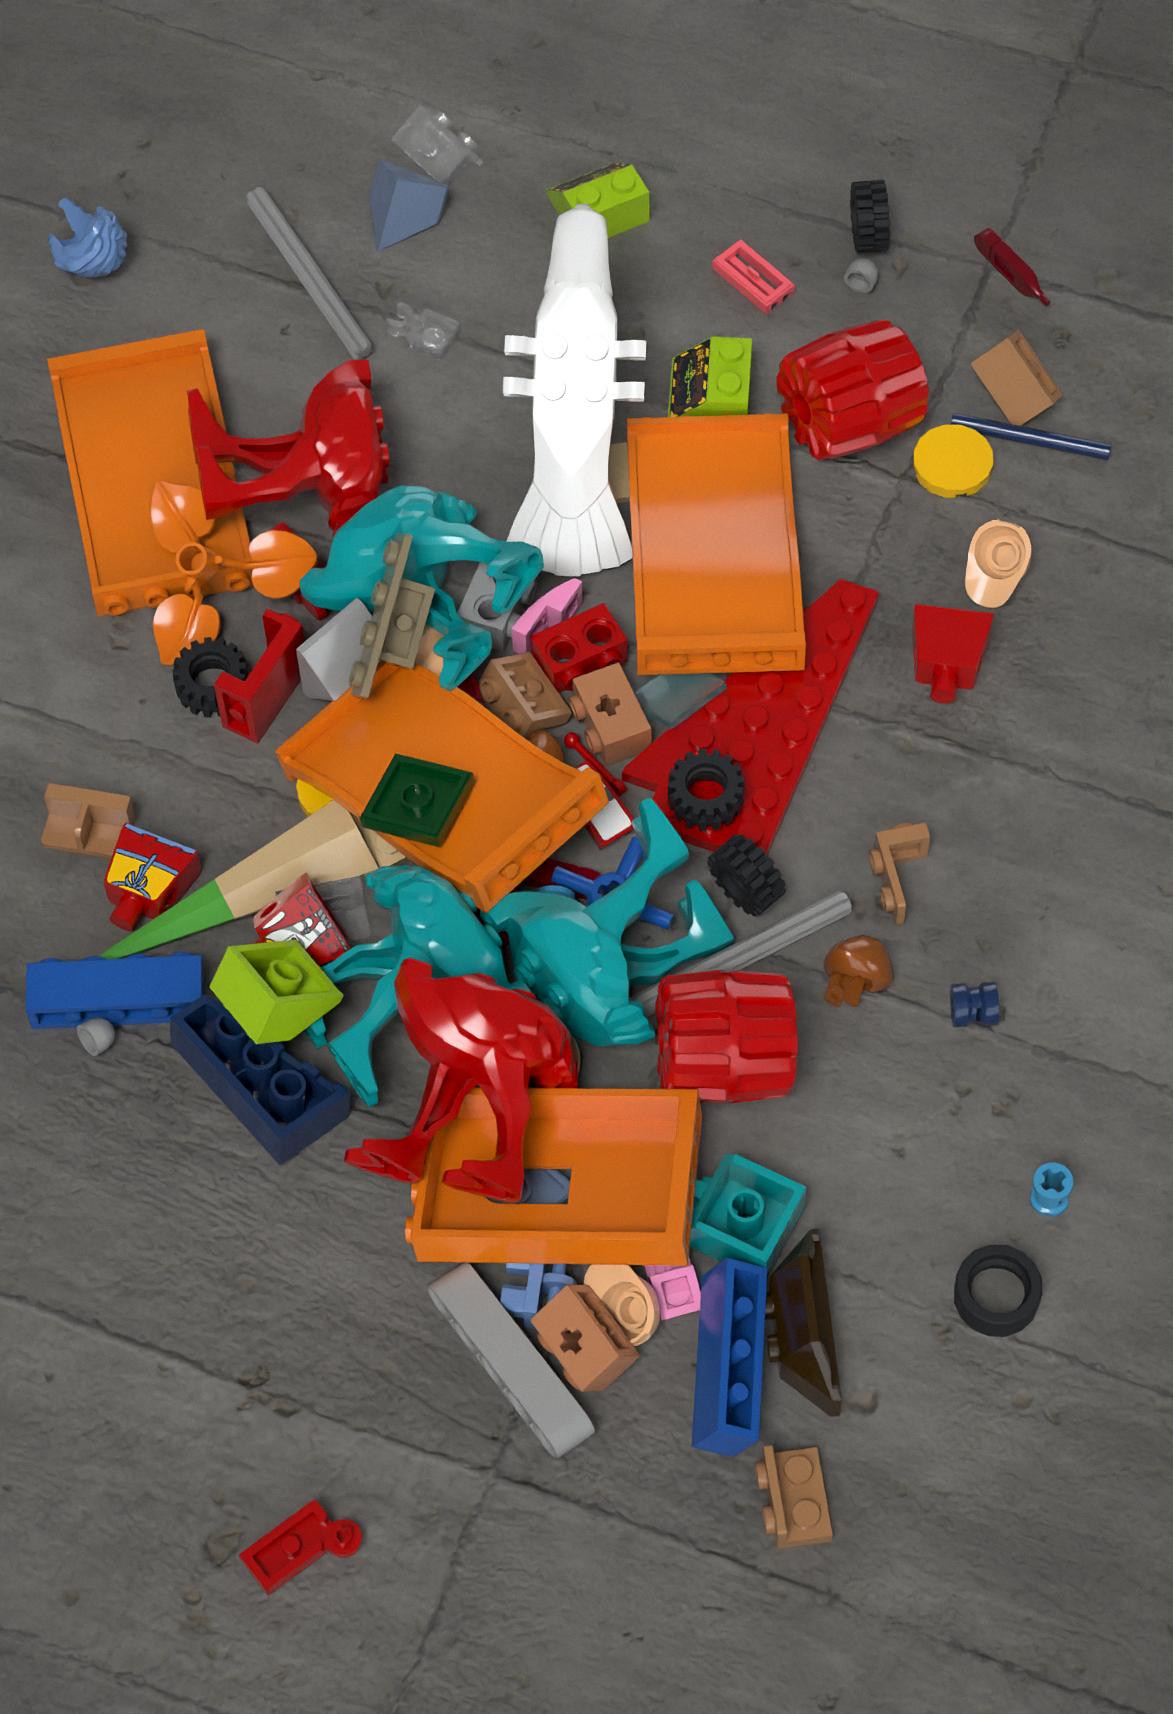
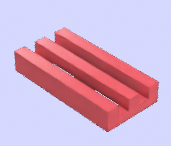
M741 239L712 260V269L765 314L772 311L773 304L777 306L781 304L785 295L790 297L794 294L795 284ZM738 254L739 256H741L751 266L747 267L735 255ZM759 273H761L766 279H768L772 284H774L777 287V289H773L768 283H766L762 278H760Z

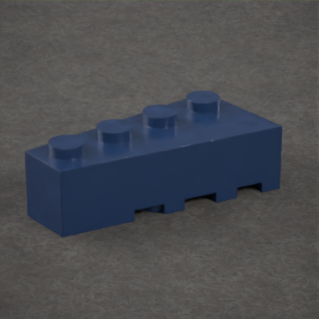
M204 994L170 1017V1044L279 1165L349 1117L351 1097L349 1089L340 1083L334 1085L320 1075L319 1069L307 1061L303 1064L286 1053L284 1046L278 1042L255 1044L232 1014L208 995Z

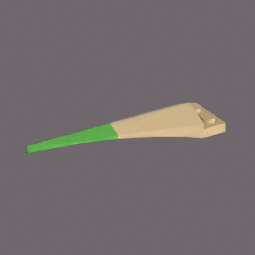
M333 800L100 954L99 957L105 959H124L130 955L138 954L180 938L258 913L306 872L319 893L365 880V874L384 866H399L409 861V859L376 832L363 828L360 819Z

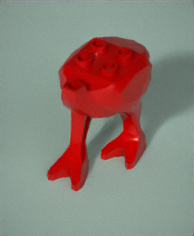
M348 360L331 370L313 388L302 411L300 430L283 436L240 438L228 435L215 421L197 388L187 390L191 437L195 462L198 464L206 520L226 516L241 507L259 502L288 500L301 490L313 489L323 509L329 512L328 525L333 531L332 537H334L335 532L364 505L379 497L382 484H388L387 467L390 466L387 443H382L381 430L384 429L381 406H373L372 394L369 391L372 382L369 360ZM235 461L247 464L265 475L237 483L225 475L217 462Z
M407 958L400 964L394 980V989L398 1011L408 1037L418 1053L431 1064L420 1109L406 1137L399 1140L363 1139L362 1147L346 1150L344 1162L356 1168L400 1182H418L422 1177L428 1143L439 1129L458 1116L465 1095L473 1087L479 1085L496 1117L497 1145L495 1157L492 1160H463L460 1169L444 1172L442 1183L457 1190L509 1203L520 1201L525 1175L523 1166V1137L533 1109L528 1093L529 1078L533 1080L538 1088L577 1089V1065L570 1046L572 1038L570 1031L552 1008L545 1003L537 1001L536 996L531 992L521 989L510 990L496 984L494 978L481 973L434 979L431 977L432 966L430 964L413 958Z

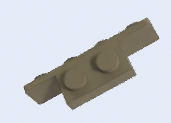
M406 533L396 534L394 540L389 539L384 549L382 562L387 564L383 580H378L373 589L371 604L376 606L372 620L365 622L361 632L360 645H363L364 649L360 662L356 661L350 672L349 685L353 686L351 696L366 699L369 697L379 660L408 669H413L435 588L402 578L413 535Z

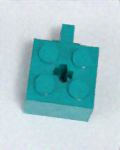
M725 1154L712 1178L704 1176L702 1181L696 1179L690 1248L720 1262L726 1258H731L768 1268V1278L805 1209L807 1187L737 1154ZM743 1214L751 1215L752 1217L743 1218Z

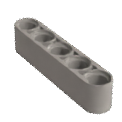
M461 1262L427 1286V1291L436 1307L553 1458L559 1459L595 1433L594 1426L585 1411L469 1263Z

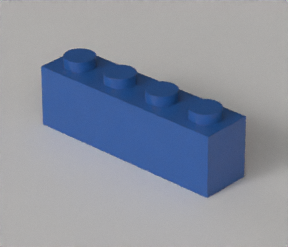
M177 952L166 957H149L143 954H134L125 959H105L99 956H91L83 959V961H62L48 958L41 960L39 963H27L25 1010L31 1028L77 1027L95 1017L108 1020L112 1025L170 1023L171 1016L206 994V973L202 956L187 952Z
M726 1258L702 1275L691 1445L693 1448L734 1457L759 1441L768 1268Z

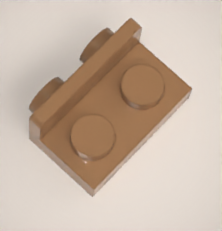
M530 652L490 660L478 683L482 698L494 715L508 726H511L524 738L535 730L566 724L572 714Z
M772 1445L763 1446L762 1461L755 1462V1474L758 1490L767 1489L769 1506H762L763 1523L766 1535L774 1534L776 1549L832 1542L833 1533L818 1448L812 1447L774 1453Z

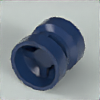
M983 982L978 987L970 988L965 983L951 984L950 1009L953 1027H967L971 1022H980L983 1026L998 1025L999 999L996 982Z

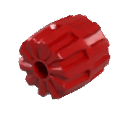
M875 320L832 332L788 353L779 363L780 372L776 376L777 392L784 396V401L780 406L782 413L788 414L789 421L793 423L796 429L794 434L796 442L799 446L808 444L810 456L816 460L834 459L873 448L914 427L925 418L928 412L929 387L922 360L907 334L900 327H894L888 320Z
M714 970L670 975L661 979L655 1002V1015L658 1027L655 1030V1044L659 1047L656 1068L657 1074L660 1075V1089H698L700 1102L722 1104L781 1098L791 1092L797 1068L798 1033L794 995L790 982L785 975L756 971Z

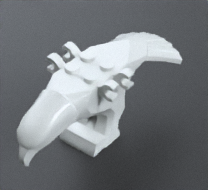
M577 204L575 208L559 215L556 220L551 260L544 286V297L536 316L535 338L505 335V355L534 356L533 379L503 377L504 397L533 398L532 421L535 450L534 478L513 522L506 542L522 541L538 547L543 555L544 568L542 571L554 573L557 576H581V574L600 572L602 569L619 567L632 558L631 542L608 481V460L615 401L644 402L645 382H616V359L646 361V341H617V312L612 300L613 290L609 271L607 223L602 215L590 208L589 204Z

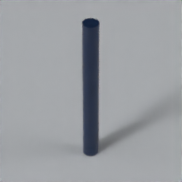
M953 413L951 425H963L976 430L981 435L1108 460L1111 444L959 413Z

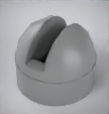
M855 259L849 265L844 275V281L852 290L859 293H868L873 289L877 281L878 269L870 259Z
M95 1017L78 1025L77 1035L87 1052L97 1056L113 1044L115 1030L108 1020Z

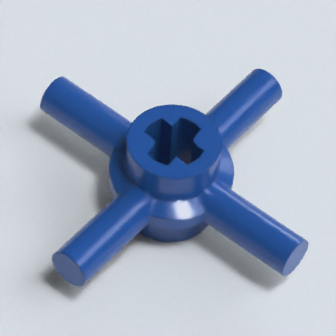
M637 837L631 838L616 872L603 874L593 881L557 866L553 872L551 882L587 896L589 906L623 884L635 872L643 855ZM646 903L644 911L639 918L663 929L670 930L675 914Z

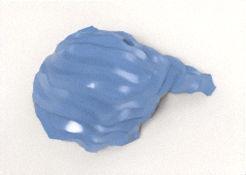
M61 199L58 203L59 208L64 210L67 221L70 223L75 235L71 239L59 240L52 233L49 234L48 244L51 246V253L55 258L54 264L60 270L73 272L81 277L91 278L104 277L110 274L111 271L117 270L124 262L126 256L125 249L128 245L126 242L127 233L122 230L115 214L98 206L96 208L97 213L93 216L85 212L82 206H76L71 199Z

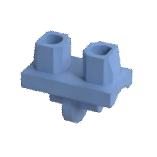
M506 1263V1272L508 1274L528 1276L527 1287L503 1284L500 1298L501 1305L510 1316L524 1318L525 1328L536 1329L530 1320L541 1310L544 1293L548 1295V1303L567 1284L577 1285L575 1279L565 1275L566 1264H553L552 1273H547L548 1264Z

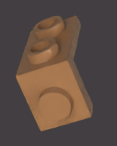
M926 822L914 825L912 823H901L890 830L876 832L874 849L869 850L872 872L874 875L880 874L883 886L879 889L884 912L891 911L895 925L904 923L906 902L894 864L928 857L930 834Z

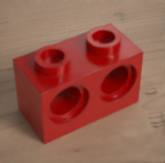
M605 603L599 604L530 636L531 654L558 693L565 690H573L572 679L618 662L621 666L623 663L628 662L627 638ZM595 642H604V643H606V644H604V645H594L593 643H595ZM558 659H568L569 661H567V662H557L556 660H558Z

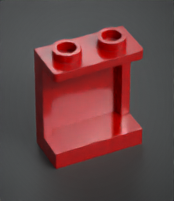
M266 609L262 615L267 649L246 680L242 681L222 671L214 683L222 727L259 744L301 681L296 649L305 642L303 626L296 618L287 613L278 614L270 609Z

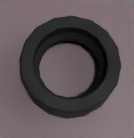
M988 1245L974 1250L963 1260L956 1275L954 1285V1304L961 1319L973 1330L987 1336L1006 1337L1022 1331L1033 1321L1042 1296V1278L1035 1263L1024 1252L1008 1245ZM989 1268L1004 1269L1014 1273L1024 1285L1025 1297L1022 1304L1016 1310L1009 1313H992L982 1309L971 1295V1284L974 1277L979 1272Z

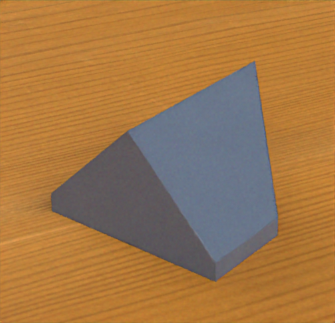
M379 160L369 194L377 252L440 223L450 186L385 160Z

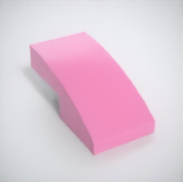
M574 578L557 586L526 610L511 628L513 651L519 654L531 652L530 636L575 616L583 604L582 581Z
M689 1257L688 1266L643 1265L647 1281L658 1297L661 1321L700 1310L701 1291L694 1266L691 1265Z

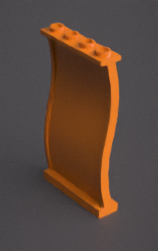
M204 329L47 358L97 616L121 615L126 611L145 607L156 608L165 599L176 594H185L194 600L193 590L187 584L189 576L182 573L176 566V554L164 549L155 537L151 519V502L157 481L192 486L201 490L198 464L195 462L188 416L187 390L195 388L199 390L215 421L226 432ZM233 461L217 462L225 475L237 482ZM242 507L226 516L216 518L212 531L208 535L199 538L201 545L213 551L216 556L243 562H253L250 557V540ZM223 565L218 566L216 573L210 579L198 582L203 598L207 595L226 591L238 592L253 586L251 580L253 570Z
M765 413L756 415L627 418L637 675L804 670L806 641L792 493L788 414Z
M380 661L377 665L367 699L351 696L353 688L351 686L275 750L276 756L289 781L293 782L297 778L313 786L346 808L358 819H360L362 812L395 753L472 772L475 783L440 847L373 831L416 865L451 882L456 890L465 893L473 900L476 907L487 913L609 803L600 774L589 767L580 771L544 752L458 687L451 691L441 688L439 685L440 676L416 663H414L413 669H408Z

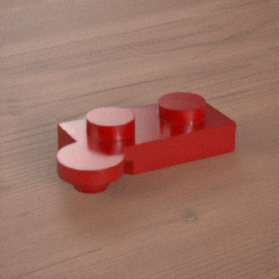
M314 1499L241 1552L239 1557L259 1586L269 1596L328 1551L339 1558H348L355 1555L362 1544V1533L359 1526L353 1521L341 1519L332 1523L327 1513Z

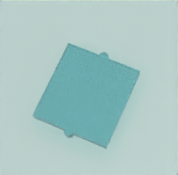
M711 673L658 675L634 694L648 719L655 718L670 729H673L727 689V686L723 680Z

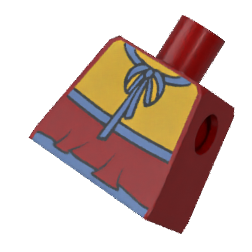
M124 823L104 878L107 898L112 904L116 905L109 917L110 921L120 929L131 931L140 915L155 919L176 905L202 872L198 851Z

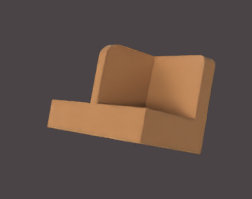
M1019 329L1005 337L1000 343L971 363L981 381L1013 425H1023L1052 406L1063 395Z
M48 783L44 799L49 815L42 834L41 843L44 848L111 859L124 823L133 826L136 816L131 796Z

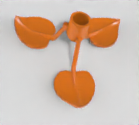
M157 481L151 502L153 531L159 544L167 551L176 554V566L182 573L189 576L187 584L191 586L194 593V600L185 594L170 596L156 610L153 631L159 650L160 662L164 665L172 666L176 657L181 658L180 651L184 647L191 649V642L197 640L199 644L204 643V638L211 637L212 642L217 640L221 626L220 615L212 606L201 604L203 595L198 582L210 579L216 573L218 566L223 565L253 570L251 580L254 588L268 598L282 599L297 592L300 589V579L316 566L318 555L314 548L295 534L274 530L262 533L252 540L249 552L253 562H243L216 556L213 551L201 545L199 539L212 531L216 518L206 520L201 490L192 486Z

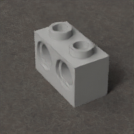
M480 562L457 614L464 622L490 631L492 649L504 652L509 639L512 638L511 628L522 616L520 614L524 605L530 606L533 602L537 582L533 581L525 593L507 613L499 614L492 610V600L497 580L486 574L489 565ZM488 617L497 618L495 620H485Z

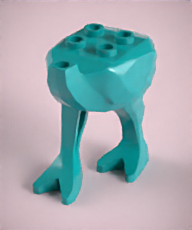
M401 485L388 490L364 505L335 532L327 566L324 569L312 568L300 579V591L302 596L314 606L342 611L353 600L358 598L363 602L370 614H373L376 605L371 604V597L376 582L383 580L387 564H383L382 558L389 539L394 540L395 535L399 533L413 535L402 578L435 588L426 625L444 635L433 647V652L444 658L439 685L441 688L451 691L487 658L492 649V637L490 631L464 622L456 612L453 598L440 589L445 583L448 561L470 560L488 564L486 574L497 580L492 600V610L499 614H505L516 604L544 568L543 555L536 546L522 541L506 542L490 538L471 526V521L476 518L477 510L471 504H467L465 500L457 499L445 492L432 491L422 486Z
M650 797L639 802L640 816L632 820L634 831L643 850V864L623 884L586 907L572 898L559 894L522 891L508 893L487 913L480 910V916L485 924H490L497 933L503 930L508 933L512 962L515 967L513 972L518 981L522 979L542 1003L552 1008L568 1028L571 1035L598 1047L636 1045L655 1037L653 1025L646 1018V1008L640 1002L630 1000V987L634 985L655 984L676 967L692 960L712 955L730 946L734 941L733 935L707 892L694 879L685 886L686 897L677 902L687 931L686 937L657 948H642L621 944V936L624 930L642 915L649 890L656 880L682 865L689 858L686 845Z
M407 865L384 866L365 874L366 885L374 891V901L380 907L389 909L391 912L392 934L377 943L356 945L333 962L321 967V970L335 986L359 978L379 979L370 1006L360 1021L328 1043L324 1034L326 1028L322 1017L303 1030L317 1049L327 1044L329 1051L367 1108L379 1103L377 1096L379 1089L371 1060L372 1042L381 1029L399 1014L394 980L403 960L413 958L430 964L432 966L431 977L434 979L481 973L491 976L496 980V984L510 990L521 989L531 992L522 979L513 984L508 983L503 965L502 951L499 948L503 945L502 941L490 924L487 923L483 926L474 915L477 909L472 899L461 891L457 892L451 882L416 865L412 867Z

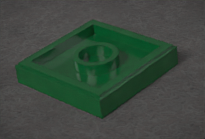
M395 753L360 816L361 825L363 828L440 847L475 783L473 773Z

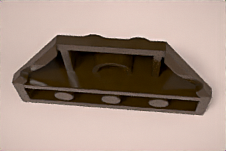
M810 1229L770 1275L769 1292H766L765 1320L772 1319L774 1335H767L768 1357L770 1363L778 1362L780 1379L827 1415L836 1417L840 1416L842 1397L820 1230Z

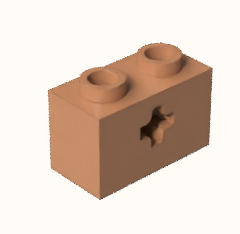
M619 662L572 679L573 696L568 698L570 709L576 721L583 720L587 728L584 731L587 745L592 754L599 753L605 767L639 755L652 744V729Z
M567 1284L530 1320L539 1332L537 1336L541 1345L548 1352L555 1354L565 1368L563 1374L567 1381L581 1392L604 1391L640 1357V1354L589 1285Z

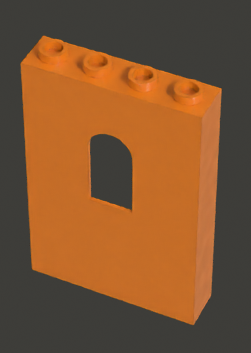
M472 1088L465 1095L458 1116L439 1129L428 1143L422 1177L418 1182L411 1185V1201L415 1208L414 1215L408 1216L406 1219L405 1238L407 1244L413 1245L417 1262L688 1266L703 1116L698 1089L528 1088L533 1109L523 1137L524 1169H572L568 1203L504 1204L491 1202L484 1196L457 1190L442 1183L444 1172L460 1169L463 1160H492L496 1154V1117L482 1089Z

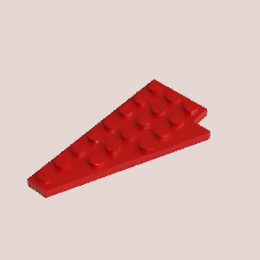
M843 579L837 581L803 611L806 641L804 670L733 672L627 764L622 771V781L655 792L652 800L669 820L683 842L714 852L733 835L737 834L739 836L741 834L745 836L746 840L749 838L753 840L756 848L761 847L765 851L764 855L767 857L877 605L879 591ZM699 749H706L707 754H712L713 749L721 751L722 758L728 754L733 758V765L738 763L741 767V773L744 775L745 791L741 812L738 817L733 815V822L728 826L721 822V829L714 831L712 826H707L706 831H699V825L694 824L692 829L685 826V819L683 818L681 821H678L674 817V810L671 811L669 807L668 781L671 769H674L675 762L679 758L685 761L686 753L692 751L694 755H699ZM701 780L689 786L688 791L698 799L711 800L723 794L724 788L714 781Z

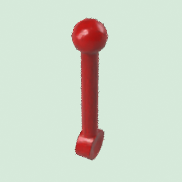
M575 732L566 734L564 737L566 747L575 749L585 760L588 759L610 784L617 796L620 797L627 792L625 784L619 778H615L580 743L578 734Z

